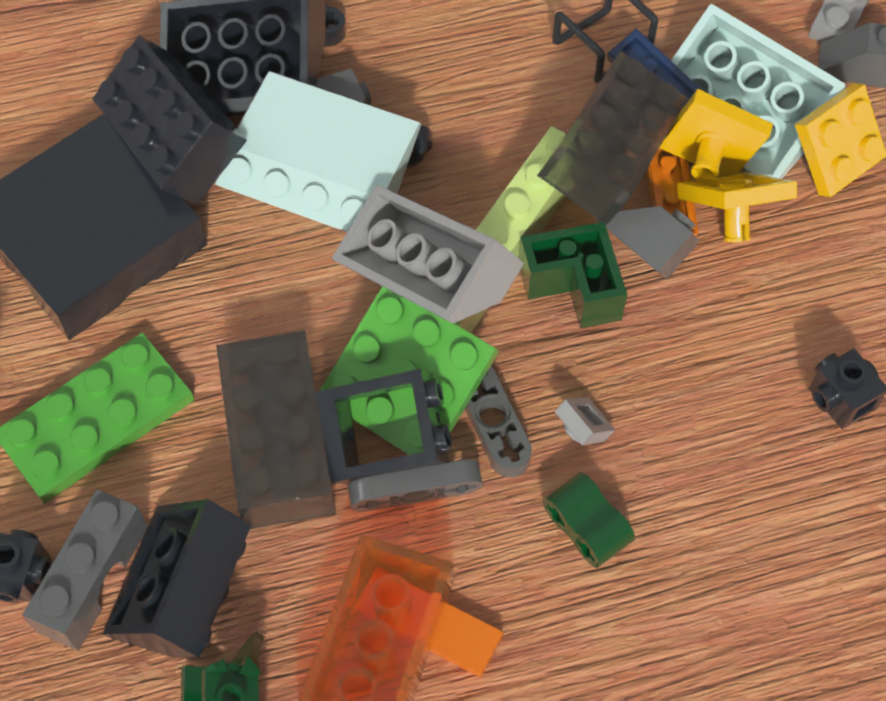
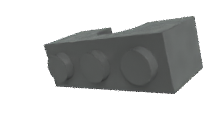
M96 489L22 614L38 634L79 651L102 611L98 597L106 575L115 564L126 568L148 529V525L138 506Z

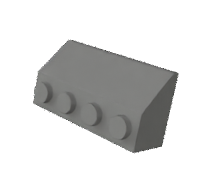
M379 185L375 186L331 258L337 263L452 324L500 303L524 265V262L497 240Z

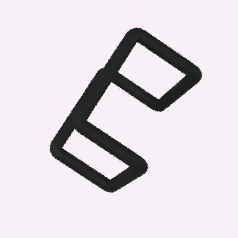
M605 0L604 8L577 25L561 11L556 12L554 17L553 44L559 45L576 35L597 54L594 82L596 84L605 82L611 69L603 73L605 52L583 29L607 15L611 11L613 0ZM628 0L651 21L647 39L654 44L658 27L657 15L640 0ZM562 23L569 28L563 34H561Z

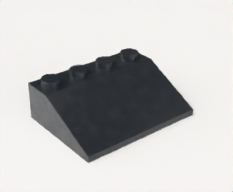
M181 0L161 3L160 47L176 56L225 115L246 113L269 71L315 87L325 45V2L323 0Z

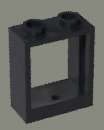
M417 369L316 392L331 483L349 484L363 477L449 462L447 452L452 450V439L447 424H442L439 406L444 404V395L441 383L438 378H433V373ZM413 387L424 452L360 465L349 400Z

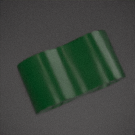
M579 472L543 499L544 508L559 529L565 532L583 558L595 568L600 567L635 540L634 531L626 518L605 499L593 480L582 472Z

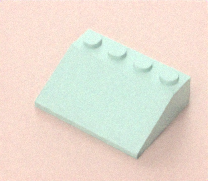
M713 4L709 5L671 60L704 92L773 123L770 137L744 165L743 169L749 173L783 178L804 154L795 124L846 88V84ZM645 97L642 102L644 106L672 123L660 109Z
M269 71L237 128L247 141L219 176L215 185L348 232L376 185L396 194L398 193L421 123Z

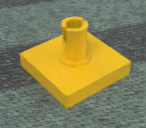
M697 89L662 135L659 148L694 163L691 173L697 180L713 182L716 180V177L718 178V175L738 174L770 137L773 123Z
M745 172L718 176L713 182H702L699 180L677 182L678 199L724 209V241L737 243L743 242V239L744 241L751 240L749 206L797 198V181Z

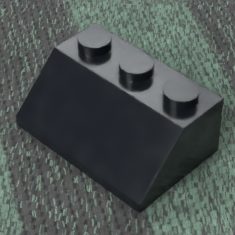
M209 499L157 506L103 635L173 658H199L202 650L210 641L212 635L211 627L219 606L228 595V583L235 565L246 549L245 540L251 524Z

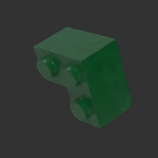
M605 222L520 237L519 259L524 262L520 273L528 300L570 292L580 328L622 321L627 291Z

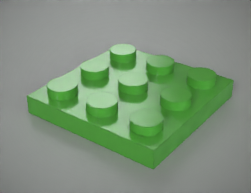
M382 287L320 391L423 369L433 373V378H438L441 383L444 404L439 406L442 424H447L451 433L498 355L499 350L457 324H452ZM413 387L349 400L352 419L408 455L424 452Z

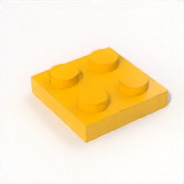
M852 83L795 124L819 196L832 197L886 157V150L865 84Z

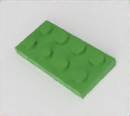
M141 333L0 427V445L45 504L193 402L194 397L189 388L156 348Z

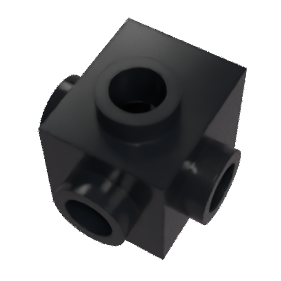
M855 348L841 356L833 353L818 363L815 367L817 373L809 387L815 404L822 411L828 412L841 430L876 410L886 395V385L879 378L876 368L870 361L863 359Z
M18 529L11 530L10 534L0 533V601L16 603L18 600L30 602L50 569L52 558L35 534Z

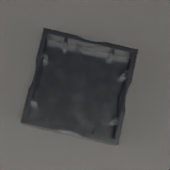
M103 114L0 179V260L28 285L35 301L68 340H71L119 307L134 291L153 280L161 278L207 246L200 217L183 199L160 189Z

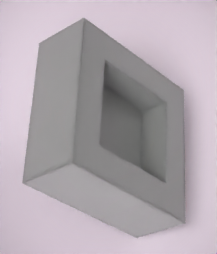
M589 397L565 399L554 411L563 421L566 433L581 445L605 442L615 431L614 427Z

